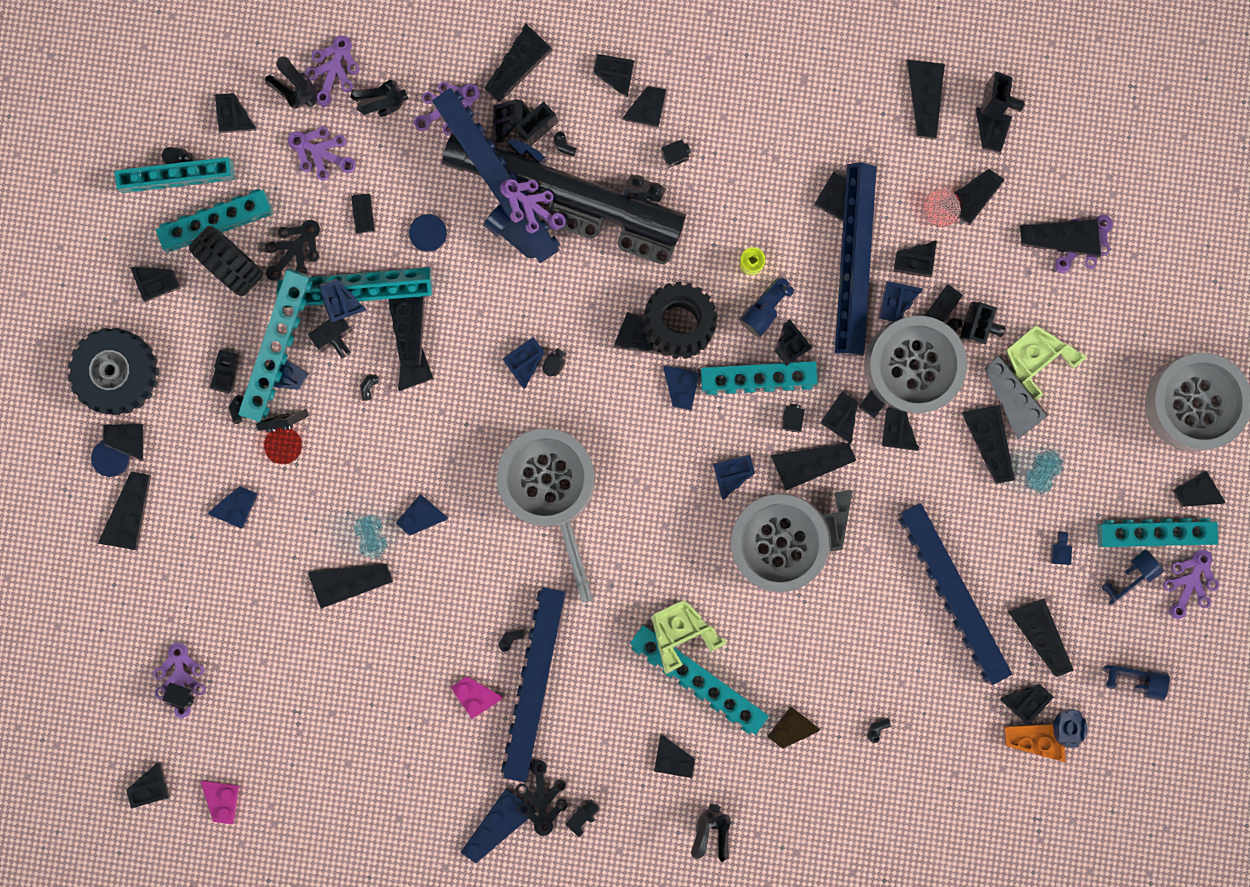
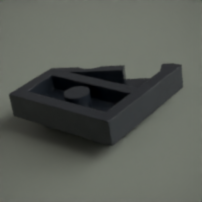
M647 86L623 116V121L659 128L666 89Z
M234 93L215 94L219 133L256 131V126L252 123Z
M514 99L493 106V142L501 143L522 120V100Z
M977 107L976 115L982 149L1001 154L1012 116L1003 114L998 120L982 114V108Z
M833 172L814 206L843 222L846 178Z
M937 241L897 251L893 272L931 278Z
M790 319L784 323L775 348L776 354L786 366L812 348Z
M423 347L421 366H400L399 392L434 379Z
M841 392L820 424L851 444L858 402L844 392Z
M886 408L881 447L919 451L907 412Z
M304 409L296 414L290 415V413L264 419L256 423L257 430H266V433L276 431L277 428H282V430L291 429L293 424L309 417L308 411Z
M143 424L103 425L104 446L116 449L122 454H128L137 458L138 461H144Z
M1203 471L1172 490L1181 507L1226 503L1207 471Z
M660 734L654 772L692 778L695 758L666 738V736Z
M161 761L154 764L151 769L126 790L131 809L170 798Z

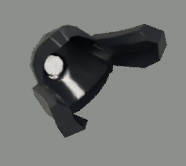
M279 57L276 63L278 70L295 86V91L271 75L266 76L265 84L285 98L293 109H298L304 105H307L308 108L314 106L318 101L315 98V88L309 77L304 73H299L287 57Z
M392 79L386 81L380 87L353 90L350 95L351 99L358 102L357 111L363 115L377 111L380 117L396 112L402 107L404 101L409 100L405 89L400 90L397 82Z
M710 803L709 808L702 812L697 821V834L691 849V855L695 859L702 858L706 853L710 829H718L717 850L719 860L724 862L729 858L728 840L731 818L721 812V806Z

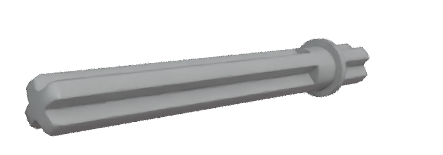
M571 522L561 525L560 528L577 584L575 587H578L581 601L586 603L593 600L589 587L590 582H588Z

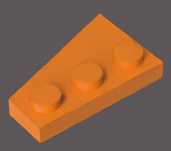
M1053 724L1004 726L1005 746L1066 763L1065 747L1056 741Z

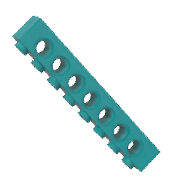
M431 267L311 277L310 281L313 284L310 292H306L304 299L307 300L305 306L324 305L318 285L338 279L355 296L358 302L432 296L433 281ZM283 279L278 280L277 290H276L277 297H278V294H279V291H280V288H281ZM291 287L290 289L292 296H299L298 288Z
M290 268L286 270L238 415L257 422H261L263 418L267 419L270 411L268 407L269 401H273L276 394L274 389L275 383H279L282 372H280L281 365H285L288 354H286L287 347L292 346L294 340L292 333L294 328H298L301 319L298 318L299 312L304 310L307 302L304 299L305 294L310 292L313 284L310 281V275ZM291 287L298 288L300 292L298 297L291 295ZM285 305H289L293 308L292 315H288L285 313ZM280 323L287 326L286 333L279 331L278 325ZM274 341L280 343V351L273 349L272 343ZM268 359L274 361V369L267 367L266 361ZM260 378L268 379L269 386L261 385ZM254 396L262 397L263 404H257L254 401Z
M642 625L630 642V645H632L631 650L639 656L641 653L648 657L646 661L656 667L658 664L664 668L656 633ZM648 642L656 644L657 648L654 652H648L645 649V645ZM674 647L673 649L681 663L688 667V671L684 675L678 674L677 669L667 674L664 672V669L662 672L670 678L675 676L679 679L678 684L686 690L689 687L695 691L693 695L701 701L704 698L710 702L709 706L715 711L719 712L722 710L726 713L725 718L733 724L737 721L742 725L740 729L745 733L756 735L769 715ZM695 676L703 678L701 686L693 685L692 680ZM712 687L719 689V694L715 698L708 695V691ZM726 699L734 700L735 705L733 708L727 709L724 707ZM748 710L750 718L748 720L740 719L741 711Z

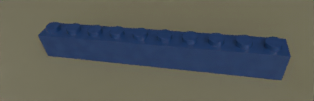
M449 88L433 99L432 102L510 218V214L513 211L509 199L502 194L500 187L502 182L507 179L518 181L512 171L508 172L505 167L507 163L502 155L498 156L494 151L496 146L490 138L487 140L483 133L486 131L481 123L478 122L476 124L472 118L474 113L469 106L465 107L462 103L464 98L459 90ZM520 191L524 195L528 196L526 191ZM517 200L524 217L519 222L512 221V223L538 262L543 263L560 251L559 246L561 244L555 235L551 237L548 232L550 227L544 219L541 221L534 211V217L539 224V229L534 233H529L526 230L528 221L523 205Z
M863 162L847 164L834 353L845 356H864L877 166Z
M918 503L899 513L900 518L898 522L902 529L906 528L909 534L907 539L911 546L915 545L918 550L916 553L917 558L926 565L927 569L925 572L930 580H934L936 584L934 589L937 595L943 597L945 601L943 606L946 612L952 614L954 618L952 623L955 629L961 631L964 637L962 638L964 646L967 649L970 648L973 654L971 655L972 661L976 666L979 665L982 670L980 675L983 681L994 685L1013 675L923 505Z
M547 587L538 590L536 601L540 602L539 608L534 609L532 620L536 621L535 627L530 629L528 639L532 640L531 646L527 647L525 652V658L528 659L527 666L522 667L521 677L524 678L523 685L518 686L517 696L520 697L519 704H515L513 715L516 716L515 723L510 725L509 734L512 735L511 742L506 744L507 762L503 761L501 773H504L503 778L525 783L528 779L566 591Z

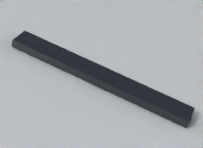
M947 284L925 316L944 322L963 295ZM916 340L912 343L914 351H918L920 348V343ZM901 349L895 356L898 359L902 357L903 352ZM912 359L910 361V368L913 366L916 360ZM894 367L891 373L896 378L900 375V370L898 367ZM870 390L858 408L872 418H875L884 406V403Z

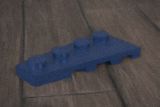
M506 788L460 853L474 863L480 861L528 820L525 815H521L517 811V806L520 803L526 802ZM526 803L529 806L530 811H532L535 814L537 810L530 806L528 803ZM521 806L520 811L525 812L526 806Z

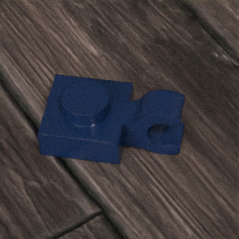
M1058 531L1057 545H1051L1050 564L1071 565L1072 546L1067 545L1068 532Z

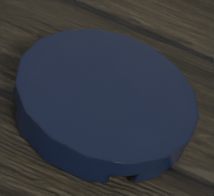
M424 214L415 218L411 223L409 237L412 244L418 250L427 253L435 252L446 242L447 228L439 217L432 214Z
M101 441L92 450L91 462L95 471L102 476L116 477L124 473L129 467L130 455H125L116 449L106 447L103 441Z
M1064 709L1056 716L1053 732L1056 741L1061 746L1075 748L1080 746L1081 742H1084L1088 729L1086 719L1083 718L1080 711Z

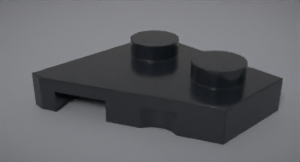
M597 54L594 75L624 97H628L634 60Z
M631 174L622 189L621 195L627 196L628 192L637 194L639 198L660 202L666 188L662 187L659 183L647 181L640 175Z
M130 268L145 303L181 288L175 272L171 269Z
M1038 683L1003 696L999 700L1026 725H1029L1054 697Z

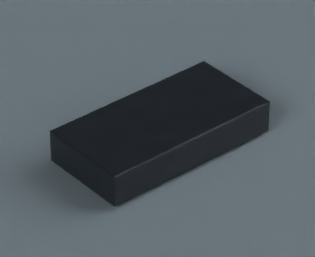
M371 194L351 196L356 234L375 232Z

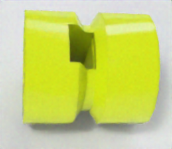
M756 247L746 249L739 261L741 271L749 276L759 274L765 264V255Z

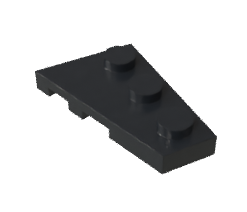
M988 169L970 181L969 184L940 201L939 205L970 226L1004 183L1005 179L991 169Z

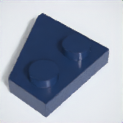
M886 281L878 319L894 321L902 318L918 294H921L923 288Z
M664 365L663 370L672 407L691 411L700 373Z

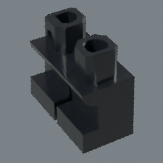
M592 799L585 806L580 804L565 820V825L580 837L584 833L582 825L586 821L594 822V815L600 810V807Z

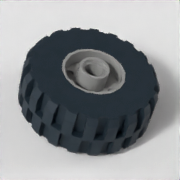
M102 328L99 332L93 331L89 333L88 338H82L78 342L80 346L77 350L73 349L71 353L73 358L71 362L68 361L67 367L70 369V374L67 375L68 381L72 383V392L89 409L103 414H128L133 412L135 408H141L144 405L143 402L152 397L151 391L158 384L156 381V375H159V368H156L158 361L157 357L152 353L153 349L141 337L120 328Z

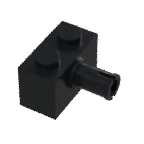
M997 71L994 72L985 85L982 114L999 120L1008 107L1018 112L1022 111L1025 100L1010 96L1013 77Z
M522 100L523 119L515 128L518 135L528 145L532 146L558 123V119L544 101L531 111Z
M970 302L960 338L975 344L986 345L989 333L1002 337L1005 332L999 330L1005 331L1006 327L993 322L997 308L982 302Z
M345 318L335 322H330L328 319L308 333L312 342L321 352L333 346L341 359L346 357L342 349L347 355L351 353L342 340L344 336L353 331Z

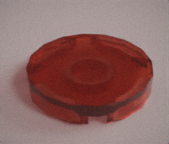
M946 189L935 190L925 199L923 206L924 215L933 226L948 227L959 219L962 204L958 195L953 191Z
M277 428L276 431L269 432L264 441L267 457L274 463L281 465L296 461L301 455L303 448L300 435L292 428L287 430Z

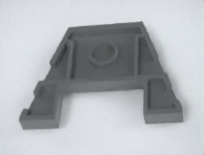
M852 490L835 492L837 513L823 515L831 536L830 552L843 550ZM785 518L786 521H787V523H788L789 526H790V525H791L790 520H789L788 518ZM797 531L795 534L796 540L799 542L805 540V533Z

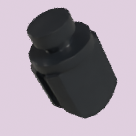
M166 147L162 152V159L166 164L193 161V154L187 152L186 149Z
M559 348L555 350L556 354L551 352L542 366V370L547 376L559 375L565 365L566 360L562 357H565L567 353Z

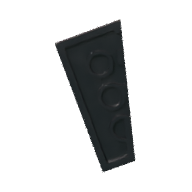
M907 59L917 138L936 140L945 64Z

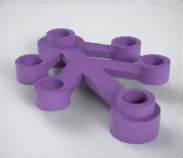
M343 35L336 37L332 46L322 51L315 50L312 52V58L317 63L322 62L325 57L335 53L333 60L315 69L308 68L305 72V75L308 76L310 71H314L315 75L309 77V79L315 80L317 76L329 71L322 91L316 94L317 103L321 107H327L332 102V97L329 93L336 73L341 81L343 91L351 92L353 90V84L348 80L340 63L343 56L348 63L347 69L350 74L356 75L360 70L350 53L352 43L348 37ZM345 42V46L341 48L339 43ZM316 54H321L319 59H315ZM355 65L357 66V69L355 71H351V66ZM346 83L351 85L349 89L344 88ZM321 95H326L324 101L320 100Z
M441 82L438 85L441 94L445 92L441 90L443 85L448 87L447 90L449 88L458 89L464 98L462 103L464 102L465 107L469 106L471 108L472 102H475L480 95L479 88L472 83H468L463 87L449 85L447 82ZM473 91L474 94L473 96H468L467 92ZM425 92L422 99L425 104L429 105L438 96L433 95L431 92ZM427 95L432 97L430 101L425 100ZM435 110L427 116L419 115L415 118L414 125L417 130L426 131L430 127V123L440 118L441 114L438 110ZM421 121L426 122V125L424 127L419 126V123ZM446 123L443 126V132L445 135L450 136L452 131L449 133L445 131L449 127Z
M319 127L318 130L303 134L300 131L292 132L288 137V144L293 150H297L301 162L300 168L303 172L308 173L312 170V164L307 160L304 149L312 153L317 168V177L321 181H326L329 178V173L324 167L322 158L339 165L342 171L347 174L354 172L356 169V163L352 158L345 157L342 159L326 151V149L335 146L344 147L346 139L343 135H337L333 139L314 145L308 141L319 137L321 139L328 138L329 130L326 127ZM321 130H326L324 136L320 135ZM297 138L301 139L300 144H295ZM343 138V143L338 144L337 140ZM305 163L309 164L308 169H303ZM347 163L352 164V167L350 169L345 168V165ZM321 172H326L324 178L320 177Z
M510 179L502 182L500 189L502 194L509 199L513 211L510 214V218L513 222H519L524 217L517 200H519L525 211L528 221L526 230L529 233H534L539 229V224L535 220L533 211L548 221L551 229L559 230L564 227L566 221L562 214L555 213L552 215L537 204V202H543L544 204L551 202L553 194L550 191L529 196L520 192L526 190L529 193H533L536 191L538 183L535 180L519 184L515 180Z
M1100 215L1096 217L1099 226L1100 249L1102 247L1108 249L1107 252L1101 251V256H1106L1110 252L1107 233L1111 231L1113 221L1107 215ZM1074 218V219H1072L1071 221H1081V220H1079V219H1077V218ZM1104 221L1107 225L1101 226L1100 222ZM1069 252L1065 257L1058 258L1055 263L1056 271L1062 274L1067 273L1070 270L1071 262L1078 255ZM1086 255L1085 267L1087 269H1094L1097 264L1096 258ZM1092 260L1094 265L1090 266L1087 262ZM1064 261L1067 265L1061 266L1059 263Z
M1198 550L1194 553L1192 559L1181 563L1175 562L1171 565V571L1175 574H1181L1184 569L1194 566L1191 574L1174 580H1165L1163 583V588L1166 591H1173L1176 587L1186 584L1178 603L1172 604L1169 608V614L1172 618L1182 619L1186 615L1185 606L1193 589H1195L1198 597V605L1201 608L1210 607L1211 600L1206 597L1199 578L1201 571H1203L1207 580L1206 588L1210 591H1215L1219 588V582L1214 579L1210 569L1213 558L1209 551ZM1201 556L1206 557V561L1204 563L1200 561ZM1177 564L1180 566V571L1178 572L1175 571ZM1212 581L1215 583L1213 589L1210 587V582ZM1168 582L1172 583L1171 589H1168L1166 586ZM1203 599L1207 600V604L1205 606L1202 605ZM1177 608H1181L1182 613L1180 615L1176 613Z
M183 643L172 644L168 650V659L161 667L154 670L153 675L156 679H163L166 676V671L174 663L175 671L161 687L155 690V696L162 699L163 696H160L158 691L162 689L165 694L169 682L173 684L176 682V685L185 687L184 681L193 688L194 694L203 695L206 692L205 685L198 683L184 671L183 662L192 669V673L195 676H201L205 672L204 666L197 664L188 656V649ZM176 649H179L181 651V654L179 656L175 655ZM197 666L201 668L200 674L195 672ZM158 670L163 672L161 677L157 675ZM198 686H201L203 688V691L201 693L197 692ZM188 707L184 714L179 713L178 708H174V713L179 718H185L190 715L191 707Z

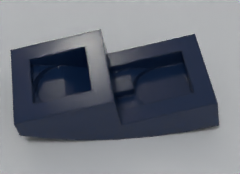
M514 139L508 140V145L519 156L524 157L528 153L536 162L541 164L546 162L545 156L530 145Z

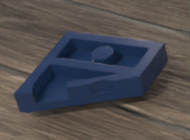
M338 279L318 285L330 322L366 311V308L356 300L355 296Z
M532 337L502 358V360L524 389L527 387L545 352L535 338Z
M287 359L285 365L282 364L280 372H282L279 383H275L274 387L299 390L308 377L309 372ZM271 360V362L268 365V368H275L274 361ZM260 378L261 385L269 386L268 379Z
M750 454L713 463L722 500L726 499L745 480L755 474Z
M239 486L209 511L208 515L244 529L258 493Z
M420 494L398 519L396 524L411 536L449 518Z

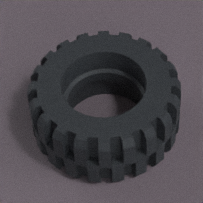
M212 225L207 226L189 246L190 253L217 279L239 296H245L263 276V271L240 248Z
M676 282L673 286L671 283L665 284L664 289L659 287L655 294L650 296L642 318L643 333L647 334V342L649 344L653 343L652 348L655 351L661 350V355L666 357L668 354L673 355V359H678L679 356H683V359L690 357V354L693 356L699 354L700 350H704L708 346L715 332L718 316L715 311L716 306L714 302H709L711 297L708 293L703 294L702 288H693L692 284L688 282L686 285H682V282ZM674 307L684 308L694 315L697 320V327L690 333H675L669 330L663 323V312Z

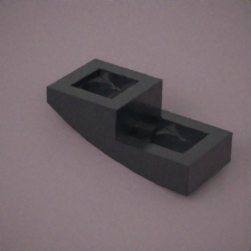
M219 350L214 365L215 371L210 385L211 390L230 394L238 354Z

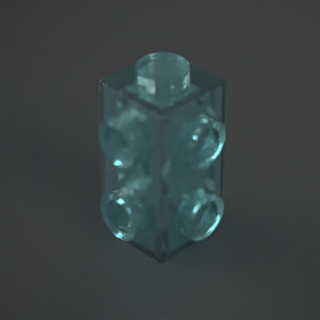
M1052 450L1049 452L1044 451L1042 454L1039 453L1034 460L1036 465L1033 470L1030 469L1024 478L1027 480L1024 485L1039 494L1049 492L1054 484L1052 482L1055 475L1058 476L1063 469L1061 464L1064 460L1060 459V455Z
M376 515L355 520L354 530L356 536H360L361 543H359V549L361 554H365V557H371V560L381 558L382 553L386 552L385 548H388L386 537H382L380 531L383 529L381 519L377 518Z

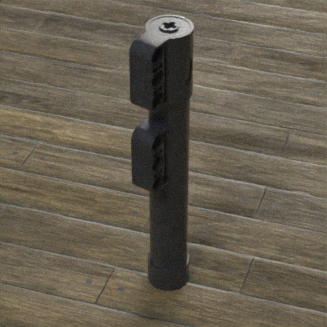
M452 132L445 146L442 165L461 172L467 171L481 176ZM499 148L494 149L498 156L502 155L507 163L505 165L508 172L512 171L515 174L518 184L528 182L529 180H535L538 183L536 191L533 193L526 191V193L535 195L550 191L553 194V200L550 202L547 211L550 214L556 211L564 216L566 223L561 229L591 239L599 235L603 222L606 221L621 227L618 247L622 251L662 265L668 263L672 258L687 214L635 195L623 196L619 191ZM570 218H575L578 221L576 228L569 226ZM589 224L596 227V232L593 235L588 234L586 230ZM624 237L632 240L631 247L623 246L622 240ZM641 244L649 245L650 252L648 254H643L640 251ZM660 250L668 253V258L664 261L658 258Z

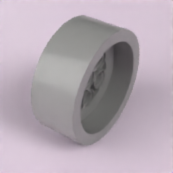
M911 316L886 324L874 335L866 350L864 370L870 389L885 405L903 412L926 413L943 407L957 395L966 377L967 357L960 338L944 322L927 316ZM915 340L920 343L918 351H914L912 348V343ZM896 348H900L903 352L902 357L899 359L894 355ZM929 352L935 355V360L932 363L927 360ZM912 359L916 360L918 364L915 370L909 367ZM894 367H898L900 370V375L896 378L891 373ZM927 371H930L933 375L932 380L929 382L924 378ZM910 378L915 381V386L912 389L907 387V381Z
M1212 353L1190 354L1167 363L1154 375L1145 396L1146 415L1150 426L1157 436L1174 448L1190 452L1215 449L1233 441L1246 427L1250 418V386L1243 372L1230 360ZM1201 381L1205 382L1207 386L1205 391L1200 388ZM1182 383L1187 385L1186 393L1180 388ZM1212 397L1217 398V406H1214L1211 403ZM1194 398L1197 399L1199 402L1198 408H1195L1192 405V400ZM1175 400L1178 401L1180 404L1179 410H1176L1173 407V402ZM1205 414L1210 417L1209 424L1204 422L1203 417ZM1186 416L1191 418L1190 426L1184 422Z
M535 429L520 435L505 449L497 468V486L504 504L519 519L537 527H557L577 518L588 506L595 488V472L589 454L574 437L555 429ZM545 455L548 457L546 465L538 464L540 456ZM563 461L566 463L567 467L564 471L556 469L558 462ZM527 468L534 470V475L531 478L524 477V471ZM545 474H550L552 476L551 483H542V477ZM563 480L570 482L571 485L568 490L560 488V483ZM530 487L538 489L535 497L528 496L527 492ZM548 493L556 495V500L553 503L546 501Z
M787 494L769 495L752 502L739 515L733 527L731 537L732 555L739 571L752 584L772 592L793 591L810 583L823 570L829 558L831 548L829 527L820 511L810 502ZM783 518H788L791 522L788 529L781 527V520ZM765 524H769L773 529L770 535H765L762 531ZM797 531L805 533L804 541L799 542L796 540L795 534ZM784 537L787 540L785 548H780L777 545L778 538ZM765 543L768 545L769 551L767 554L760 553V544ZM794 550H799L802 553V558L799 561L794 560L791 556ZM776 556L783 558L784 563L781 567H777L773 563Z

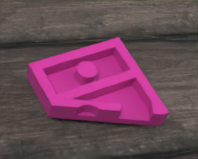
M468 676L451 686V689L471 719L503 699L500 694L495 693Z
M202 780V789L213 822L233 825L240 785Z

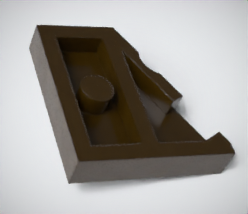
M790 706L767 737L784 749L819 732L820 729Z

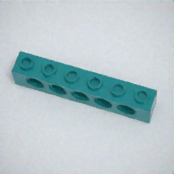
M229 157L114 170L116 189L122 194L235 180L234 163Z
M255 189L250 191V194L247 196L239 195L233 197L230 202H219L213 205L214 208L208 210L206 208L196 211L195 215L181 216L176 222L160 224V227L155 230L163 251L170 253L189 246L207 226L212 225L221 233L273 215L274 212L267 193L264 190ZM253 202L255 205L253 210L247 211V204ZM236 209V215L230 218L228 216L229 211ZM217 215L219 218L218 222L211 224V218ZM200 222V228L193 231V224ZM181 228L183 231L182 235L175 237V231Z
M816 361L795 362L787 366L784 363L700 369L702 392H706V395H718V391H725V394H737V390H744V393H756V389H763V392H774L775 388H782L783 391H793L794 387H802V390H812L813 386L818 384ZM793 372L801 373L802 380L799 382L794 381L792 378ZM780 373L783 376V381L780 383L775 382L773 374ZM761 374L764 377V382L757 384L754 381V375ZM742 375L745 378V383L742 385L736 384L735 376ZM723 376L726 379V384L723 386L717 385L715 382L716 377Z
M1182 518L1180 522H1173L1172 519H1161V523H1153V519H1141V523H1134V520H1122V524H1115V520H1103V524H1097L1098 547L1218 545V521L1211 522V518H1199V522H1192V518ZM1195 526L1199 529V535L1197 537H1195L1192 533V530ZM1156 527H1158L1161 530V535L1159 538L1155 537L1154 535V529ZM1175 527H1178L1180 530L1178 537H1175L1173 534ZM1118 528L1123 532L1120 539L1115 536V531ZM1136 528H1140L1142 531L1140 538H1137L1134 534Z

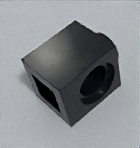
M681 139L662 147L661 154L669 169L688 161L691 150L687 143L684 144Z
M790 404L784 408L781 430L801 433L805 409H801V405Z
M169 682L162 701L166 705L187 711L188 707L193 705L195 696H193L194 693L191 689Z

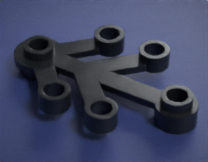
M307 220L301 227L279 228L278 235L282 239H287L290 235H300L296 241L278 243L270 241L266 244V250L271 254L276 253L278 250L289 249L276 266L272 265L267 268L266 276L269 280L274 282L280 280L282 270L295 254L297 263L295 270L299 271L300 268H304V274L308 273L303 254V245L307 240L309 246L308 259L311 262L319 260L320 255L316 249L315 238L320 233V226L316 221ZM309 227H314L312 233H308ZM282 230H287L285 236L281 235ZM274 244L275 249L270 251L269 246ZM312 253L317 254L315 259L310 258ZM273 271L278 272L277 277H272Z
M537 759L530 765V770L536 777L537 797L523 783H519L515 790L517 794L524 796L538 808L539 817L530 811L526 803H520L517 806V811L534 823V830L538 835L547 836L553 830L552 821L561 811L566 810L568 804L564 799L556 800L555 807L548 815L546 807L559 791L565 790L566 783L561 779H557L545 796L543 774L546 772L547 766L544 761ZM539 764L542 765L541 771L536 770V766ZM558 782L563 783V787L561 789L557 788ZM520 786L525 787V791L523 793H519L518 791ZM560 801L564 802L563 808L558 807ZM523 805L526 806L525 812L520 811V807ZM542 823L547 824V828L545 830L541 829Z

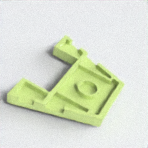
M1034 326L1006 350L1014 373L1036 400L1043 393L1031 378L1059 354L1072 369L1087 358L1083 353L1076 351L1073 347L1061 342L1038 326Z
M685 600L652 616L666 674L683 665L673 648L701 635L710 652L727 644L723 637L720 638L715 633L716 630L712 626H708L701 620L702 617Z

